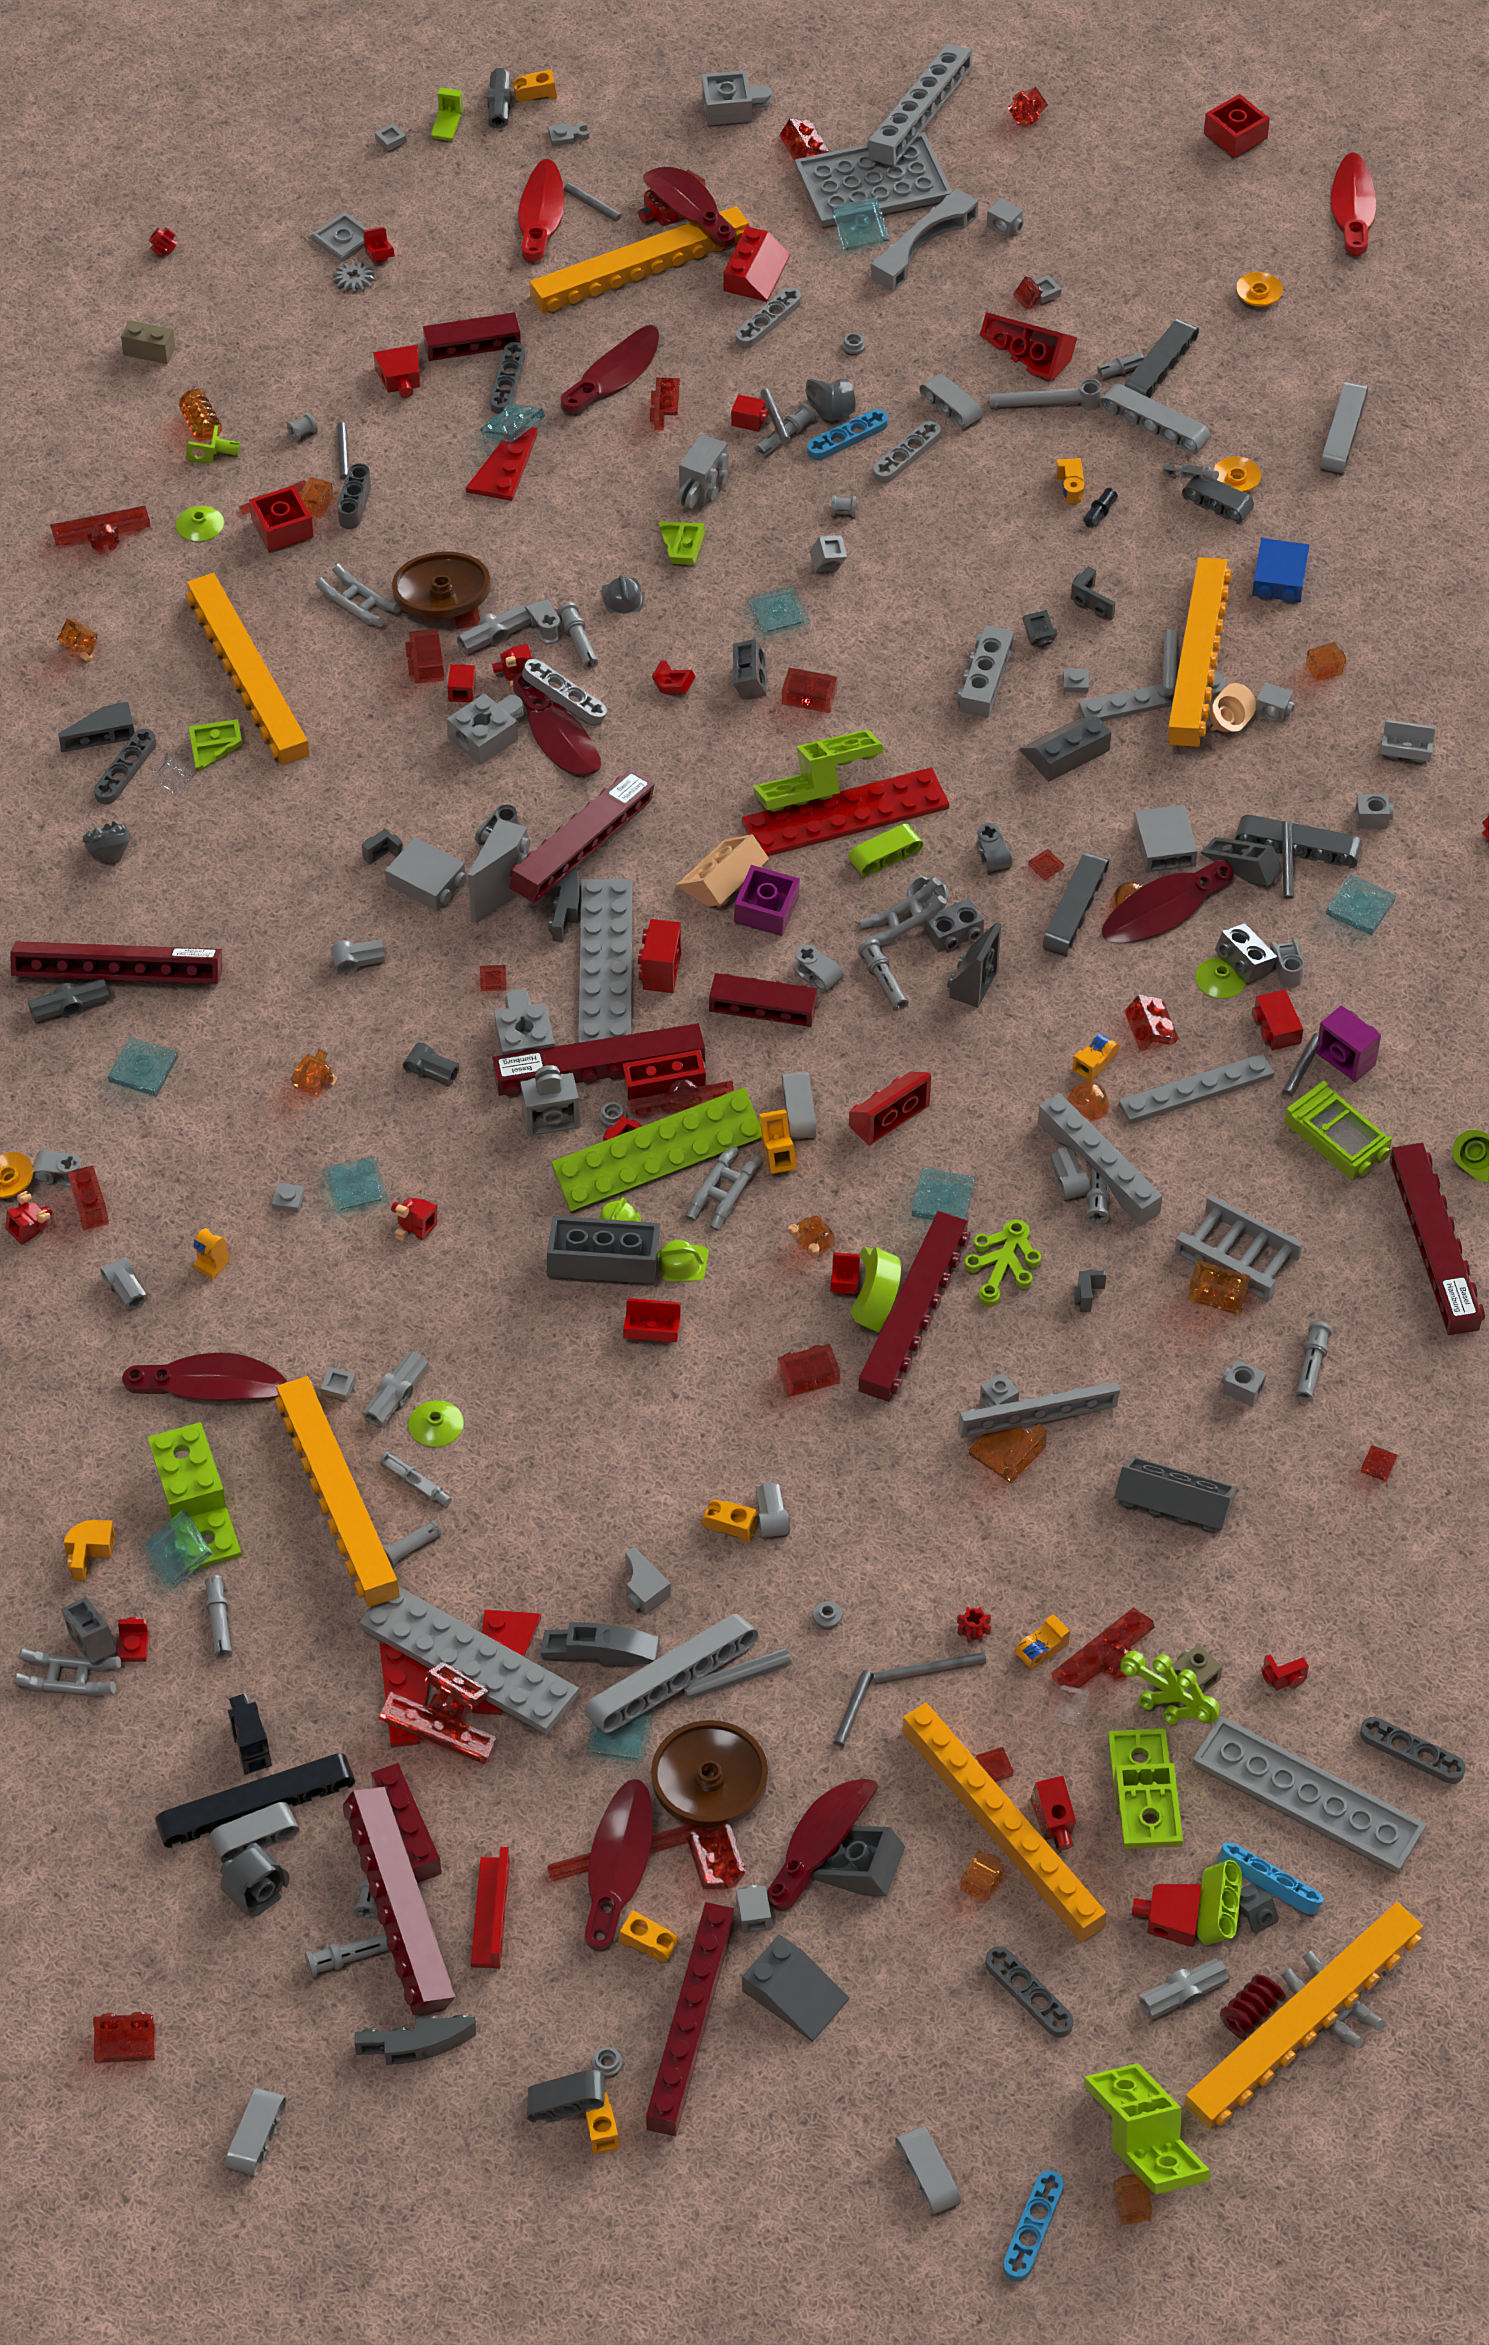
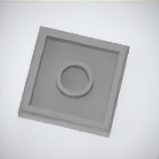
M344 212L312 233L311 239L343 262L365 247L363 231L368 230V228Z

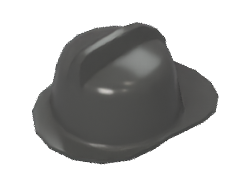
M620 575L610 584L602 586L604 604L608 612L631 613L641 611L643 607L642 590L638 580L634 577L628 578Z

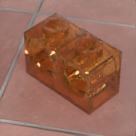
M1198 1260L1190 1281L1188 1300L1240 1315L1248 1295L1250 1275Z

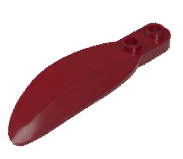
M674 167L655 168L643 175L646 185L661 201L684 219L698 224L700 230L717 246L728 247L735 242L736 231L734 227L719 214L711 193L695 176Z
M646 325L599 358L584 373L581 381L561 395V409L569 414L581 412L596 399L617 393L633 383L648 368L655 356L659 343L657 327L655 325Z
M522 672L516 674L513 679V691L521 698L524 707L527 709L531 732L546 756L560 769L571 774L589 775L600 770V755L581 724L564 707L550 700L549 696L528 683L523 678Z
M1217 860L1197 872L1174 873L1144 885L1111 912L1102 927L1103 938L1109 942L1128 943L1149 938L1173 928L1191 916L1208 894L1232 881L1234 873L1231 865L1224 860ZM1220 869L1223 870L1224 876L1220 874ZM1200 879L1204 881L1205 886L1200 884Z
M235 1353L198 1354L181 1358L165 1365H134L127 1368L122 1376L125 1388L131 1393H171L186 1399L204 1401L278 1397L276 1386L287 1383L285 1377L272 1366L257 1359Z
M632 1779L624 1783L613 1796L600 1821L592 1844L588 1865V1888L592 1905L584 1939L586 1944L596 1951L606 1950L612 1945L621 1910L636 1893L643 1878L652 1842V1803L648 1788L638 1779ZM608 1906L611 1911L604 1913L601 1911V1908ZM601 1933L605 1938L603 1940H596L594 1935Z
M857 1779L842 1783L824 1793L809 1807L792 1835L786 1853L785 1864L767 1890L768 1902L773 1909L784 1911L796 1903L811 1880L813 1870L823 1864L837 1849L878 1789L876 1781Z

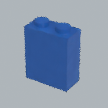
M1261 538L1252 596H1258L1262 599H1280L1285 602H1301L1310 544Z

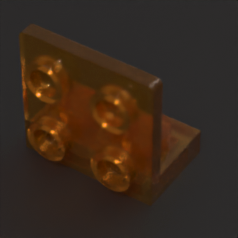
M1038 1424L1032 1431L1028 1430L1027 1432L1021 1427L986 1433L969 1449V1455L1012 1484L1045 1449L1047 1429Z

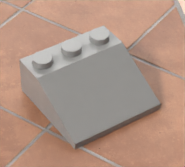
M502 819L497 820L468 873L471 922L477 923L518 895V893L509 889L511 882L510 872L517 863L520 864L529 854L530 839L528 838L527 827Z

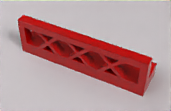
M500 1847L499 1857H480L471 1953V1967L501 1969L510 1870L509 1847Z

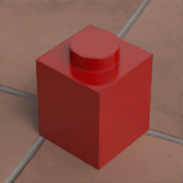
M738 394L731 410V426L759 432L761 425H765L768 419V411L765 410V400Z
M450 664L447 685L448 702H472L476 685L475 665Z

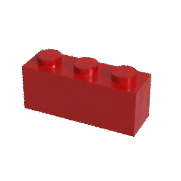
M701 1050L623 1063V1080L628 1100L704 1087L706 1072Z

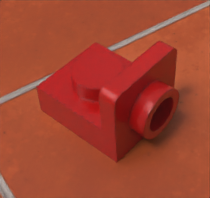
M138 1617L119 1619L117 1657L121 1659V1662H147L149 1640L147 1620Z

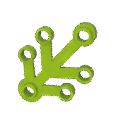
M1010 1220L1004 1225L1003 1231L990 1236L981 1233L974 1238V1248L978 1252H985L990 1246L1005 1242L1004 1247L980 1257L971 1254L965 1258V1269L970 1273H976L980 1268L996 1263L988 1283L979 1289L978 1300L984 1306L992 1307L998 1304L1000 1300V1290L998 1287L1007 1266H1009L1015 1276L1016 1285L1019 1288L1027 1289L1032 1285V1274L1023 1269L1014 1253L1016 1245H1018L1025 1256L1026 1266L1036 1268L1041 1263L1040 1252L1034 1250L1027 1240L1030 1229L1024 1221ZM1012 1229H1019L1020 1231L1015 1232ZM984 1241L986 1244L981 1245L978 1242ZM1035 1257L1037 1260L1032 1261L1029 1258ZM970 1262H975V1263H977V1264H976V1265H970L969 1263H970ZM1026 1278L1028 1281H1021L1020 1279ZM992 1291L993 1294H986L985 1292Z
M1129 1651L1122 1658L1120 1668L1126 1676L1134 1677L1138 1675L1162 1690L1159 1692L1145 1690L1138 1698V1703L1143 1709L1151 1710L1156 1704L1182 1702L1188 1707L1181 1708L1170 1705L1166 1708L1162 1717L1170 1725H1176L1180 1719L1197 1718L1199 1721L1207 1724H1212L1218 1719L1220 1711L1218 1702L1210 1696L1203 1695L1196 1681L1197 1677L1191 1670L1184 1669L1177 1676L1172 1668L1171 1659L1165 1654H1159L1153 1660L1152 1667L1156 1672L1163 1674L1166 1678L1165 1680L1146 1668V1660L1139 1652ZM1184 1689H1188L1190 1694L1186 1693Z

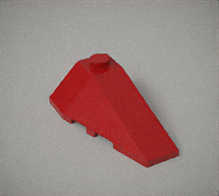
M988 312L985 314L980 331V336L997 349H1005L1012 355L1011 359L1016 363L1021 361L1027 366L1026 370L1030 374L1054 380L1071 361L1077 337Z

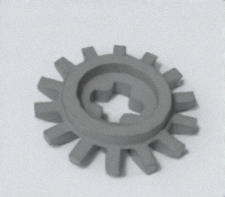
M352 261L351 266L343 263L344 268L337 267V272L333 273V277H335L333 282H339L336 286L337 288L345 286L343 290L345 292L349 288L352 289V293L356 292V288H360L363 291L364 285L370 287L369 281H374V277L371 276L374 275V271L370 270L371 267L368 265L363 267V262H360L357 266H355V261ZM357 273L358 277L350 279V275Z

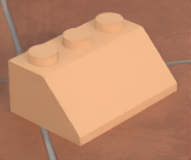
M753 834L725 839L678 882L676 886L707 907L716 905L721 907L731 899L730 895L734 891L736 892L741 889L750 866L754 865L763 868L762 865L769 858Z

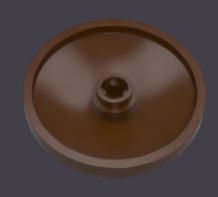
M434 552L418 556L400 567L392 581L393 596L398 606L412 615L431 619L455 617L475 609L487 598L491 587L487 567L480 560L459 552Z
M696 1721L676 1729L659 1745L652 1761V1786L663 1808L678 1820L699 1827L725 1826L744 1818L760 1803L766 1791L768 1781L767 1759L757 1740L744 1729L723 1721Z

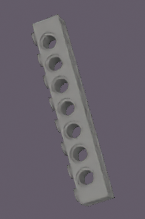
M947 43L938 52L933 62L928 64L927 69L922 75H919L916 83L908 89L907 94L903 99L899 100L895 109L890 111L886 120L879 125L878 130L873 136L869 137L867 149H869L870 160L893 166L897 163L972 69V49Z

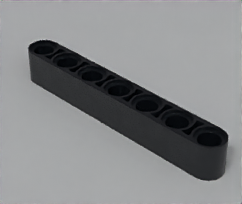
M337 1753L165 1810L155 1817V1822L163 1845L167 1848H172V1844L178 1842L184 1844L201 1838L200 1835L205 1833L210 1835L215 1828L273 1804L286 1802L294 1807L312 1801L311 1798L320 1795L321 1798L339 1792L340 1788L346 1786L351 1788L356 1780L346 1755Z

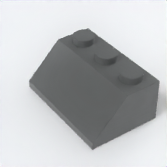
M1097 716L1080 717L1021 747L1020 751L1049 782L1110 751L1111 731Z

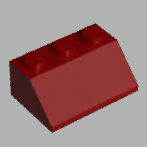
M746 226L723 272V291L767 302L790 257V253L768 231Z
M910 1071L902 1077H897L889 1086L883 1090L876 1091L871 1098L862 1104H856L849 1112V1127L870 1146L930 1106L931 1075L928 1072Z

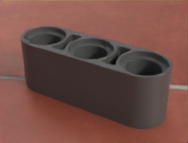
M353 464L347 472L338 502L339 524L345 529H353L359 526L371 489L370 469L365 464Z
M1195 474L1193 479L1182 490L1185 500L1194 501V504L1206 510H1213L1215 514L1227 520L1236 521V524H1240L1254 507V501L1248 494L1218 480L1203 481L1200 474Z
M585 2070L530 2086L528 2088L527 2119L531 2122H536V2120L553 2122L602 2108L605 2098V2074L597 2070Z

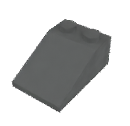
M996 922L970 946L966 955H961L957 965L958 970L956 974L952 973L947 983V987L950 988L949 998L977 1008L980 1006L998 972L1001 923Z
M853 1825L831 1856L813 1870L811 1879L860 1895L887 1896L905 1846L890 1827Z
M780 1934L742 1976V1991L812 2042L849 2000V1997L803 1950Z

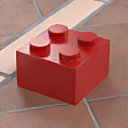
M1238 94L1205 114L1204 134L1235 158L1268 139L1270 118L1241 94Z
M294 485L249 499L251 520L268 552L314 538L312 517Z
M650 919L649 928H644L642 944L645 945L643 949L639 950L638 964H641L638 980L643 981V990L674 993L682 954L681 922Z

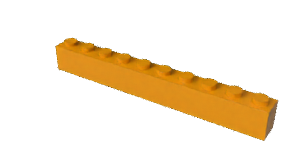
M735 206L721 211L719 214L734 227L736 236L733 244H738L746 226H749V222L739 208ZM690 222L530 281V297L542 314L549 311L554 312L560 307L576 304L582 299L598 296L604 291L612 288L617 289L623 284L639 281L645 276L654 273L658 274L667 268L680 266L686 261L702 258L704 255L714 251H721L725 247L717 246L700 230L698 224Z
M1198 557L1169 721V745L1199 747L1200 738L1205 737L1206 722H1203V720L1208 719L1209 704L1206 703L1211 702L1212 687H1209V685H1214L1215 670H1212V668H1217L1218 653H1215V651L1220 650L1221 637L1218 634L1223 633V619L1221 617L1226 615V602L1224 600H1228L1229 586H1226V584H1231L1232 569H1227V559Z
M213 572L187 581L188 592L185 593L186 601L190 607L194 606V614L198 623L203 622L206 638L213 640L212 646L216 656L223 658L221 660L226 673H231L234 689H240V697L244 707H250L251 719L254 724H259L262 740L264 742L268 740V747L272 758H278L282 766L309 756L308 740L215 573Z
M305 1376L276 1386L278 1397L274 1398L276 1408L279 1414L284 1413L285 1415L283 1423L287 1433H293L294 1438H291L296 1454H302L303 1458H300L304 1473H310L312 1477L309 1479L314 1495L319 1494L320 1496L318 1504L322 1515L327 1514L329 1517L326 1521L330 1534L332 1536L337 1535L336 1546L339 1555L346 1556L347 1561H344L349 1577L354 1576L356 1579L354 1588L358 1598H364L369 1608L400 1597L395 1573L309 1377Z
M925 1702L903 1716L902 1733L1077 1939L1083 1943L1105 1928L1107 1912L929 1704Z
M1397 1901L1186 2094L1184 2105L1209 2129H1212L1216 2124L1219 2126L1224 2125L1232 2116L1231 2111L1238 2104L1241 2107L1247 2104L1254 2095L1253 2091L1259 2085L1264 2087L1274 2078V2071L1281 2065L1283 2067L1288 2066L1296 2057L1295 2052L1301 2046L1307 2048L1318 2036L1316 2033L1323 2026L1327 2029L1339 2017L1337 2013L1344 2007L1347 2009L1351 2008L1360 1996L1358 1994L1364 1988L1370 1990L1381 1978L1379 1975L1386 1968L1390 1971L1400 1962V1955L1407 1949L1411 1952L1422 1941L1423 1925Z

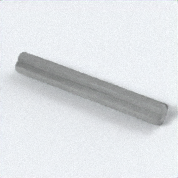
M1167 629L1164 632L1163 694L1165 696H1174L1177 681V631L1175 629Z
M782 1649L704 1676L685 1687L683 1692L687 1699H693L791 1664V1656L787 1649Z

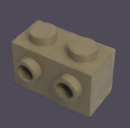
M129 320L121 334L123 355L168 364L175 350L173 329Z
M1200 1644L1191 1650L1186 1649L1183 1651L1177 1661L1172 1664V1668L1177 1676L1184 1669L1194 1672L1202 1693L1221 1680L1223 1666ZM1157 1673V1675L1166 1680L1163 1674ZM1155 1687L1156 1691H1162L1161 1689ZM1184 1689L1186 1693L1190 1694L1188 1689ZM1182 1702L1170 1703L1178 1708L1187 1706Z

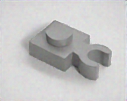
M570 123L548 126L552 147L574 144V139L576 138L579 140L589 139L587 123H580L575 127H571Z

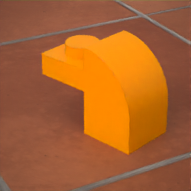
M786 1110L759 1114L761 1144L770 1173L796 1170L795 1148L789 1134Z
M83 1521L75 1525L67 1533L64 1539L65 1551L68 1556L67 1569L72 1571L74 1581H85L89 1557H112L115 1538L113 1521Z

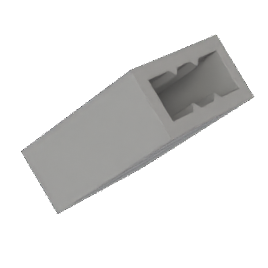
M1185 805L1135 811L1133 827L1146 873L1196 866L1198 851Z
M415 837L385 870L387 886L436 911L442 904H448L452 893L457 887L461 888L467 878L463 861Z

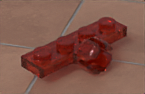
M146 506L50 524L55 546L88 540L92 548L100 553H105L104 545H108L109 552L113 551L119 544L118 536L120 533L151 527Z
M683 1079L673 1082L669 1086L667 1093L626 1100L628 1111L635 1110L636 1115L651 1112L650 1107L661 1105V1110L674 1108L683 1111L694 1107L697 1103L703 1102L702 1097L712 1095V1098L715 1099L728 1094V1092L734 1091V1086L731 1080L697 1087L692 1081Z
M1133 1607L1051 1673L1053 1680L1072 1694L1101 1672L1107 1673L1116 1680H1126L1128 1676L1119 1671L1121 1669V1660L1127 1652L1132 1651L1131 1646L1155 1628L1153 1620Z
M392 1692L389 1693L378 1720L482 1764L486 1763L496 1736L461 1721L464 1705L458 1696H454L450 1705L445 1703L450 1692H439L434 1694L429 1705L423 1706Z

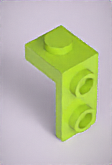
M440 87L438 91L439 111L431 131V138L453 141L463 112L462 90Z

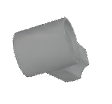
M344 940L336 942L331 947L335 969L341 975L347 971H352L353 973L360 966L385 962L381 940L353 944L350 941Z
M1063 1147L1051 1154V1162L1058 1177V1188L1064 1194L1062 1199L1067 1200L1086 1195L1091 1190L1089 1179L1085 1171L1081 1172L1073 1149Z
M126 1257L100 1268L104 1281H108L111 1286L109 1289H114L127 1310H134L147 1301V1295L137 1281L135 1272Z
M773 1482L762 1483V1485L756 1487V1499L759 1508L758 1521L762 1531L761 1538L789 1535V1519L787 1510L783 1508L779 1484H774Z

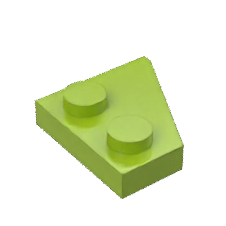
M660 521V530L671 564L695 565L706 532L704 523Z
M238 719L188 726L196 771L206 768L242 746Z

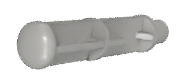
M1166 462L1163 466V473L1166 476L1193 479L1195 474H1200L1201 479L1206 482L1219 478V472L1212 470L1210 467ZM1174 464L1182 466L1180 469H1176ZM1179 471L1181 476L1170 475V473Z
M387 1451L381 1456V1466H385L397 1474L405 1483L408 1482L428 1496L432 1502L436 1500L444 1507L451 1503L452 1498L444 1493L442 1487L436 1486L419 1474L415 1468L409 1467L395 1457L392 1452Z

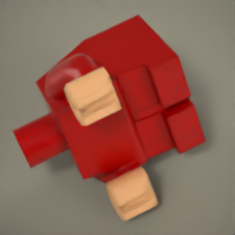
M528 644L514 646L500 653L501 662L492 664L494 673L503 672L505 679L510 681L511 690H513L515 675L522 672L525 663L532 659Z
M28 1191L17 1195L18 1207L8 1209L6 1214L5 1229L21 1245L31 1240L41 1230H44L48 1225L47 1220L52 1215L49 1206L40 1208L35 1202L28 1203L32 1199L31 1194L27 1195Z
M409 1197L402 1204L394 1202L391 1211L398 1215V1224L403 1227V1229H396L395 1238L403 1241L412 1232L416 1234V1238L423 1240L437 1225L438 1205L425 1199Z

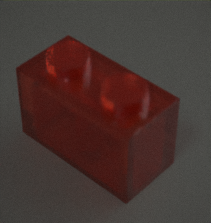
M438 629L409 632L410 642H405L406 657L412 658L411 661H407L409 676L414 675L415 684L444 681Z
M789 667L782 687V704L830 713L837 693V676Z
M94 1166L67 1172L70 1189L83 1231L108 1225L107 1209Z
M830 1344L815 1345L807 1350L796 1353L789 1352L778 1357L777 1371L787 1398L840 1384V1368Z

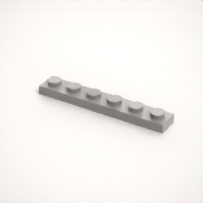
M1215 672L1214 685H1209V687H1212V697H1217L1226 687L1221 672ZM1163 684L1079 701V709L1083 717L1097 716L1101 721L1170 707L1173 704L1174 696H1165L1163 694Z
M1260 1054L1120 1099L1119 1106L1128 1123L1132 1124L1274 1078V1072L1264 1054Z
M1117 1382L1102 1383L1093 1387L1073 1389L1058 1394H1047L1033 1399L996 1404L992 1407L977 1410L971 1409L960 1413L957 1431L960 1438H966L1117 1407L1120 1389Z

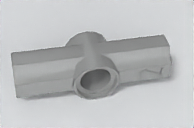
M518 605L498 616L487 614L482 617L477 626L457 635V643L464 654L467 655L488 644L496 646V643L506 641L509 634L529 625L530 617L523 605Z
M414 1351L413 1353L408 1352L393 1373H387L382 1378L377 1394L363 1411V1417L374 1426L383 1427L399 1406L403 1407L405 1405L403 1402L406 1398L412 1396L414 1385L427 1370L428 1362L420 1354Z
M1215 1958L1190 1971L1187 1969L1178 1970L1170 1975L1165 1983L1139 1995L1141 2008L1145 2015L1153 2020L1178 2007L1185 2009V2005L1191 2002L1196 2004L1204 1994L1229 1983L1226 1967L1221 1960L1219 1961Z

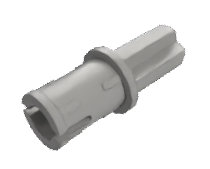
M1140 353L1122 359L1117 357L1115 361L1097 366V372L1099 375H1102L1100 376L1101 380L1119 374L1123 376L1125 372L1136 369L1144 358Z

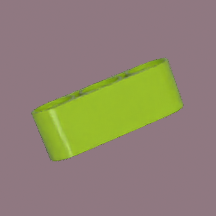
M902 824L855 846L849 852L848 860L863 878H866L867 874L877 873L889 867L888 865L893 862L896 864L910 857L909 855L914 852L919 853L924 844L910 825Z
M1227 1860L1207 1867L1203 1871L1197 1935L1200 1941L1207 1946L1231 1939L1236 1934L1242 1872L1239 1865L1233 1860Z

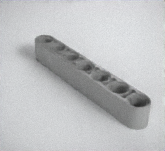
M739 1614L730 1615L593 1697L585 1707V1716L604 1733H610L750 1649L756 1643L759 1633Z

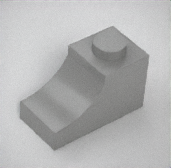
M632 1547L625 1553L626 1567L632 1574L631 1581L626 1584V1601L633 1610L639 1609L644 1615H647L671 1597V1583L635 1547Z

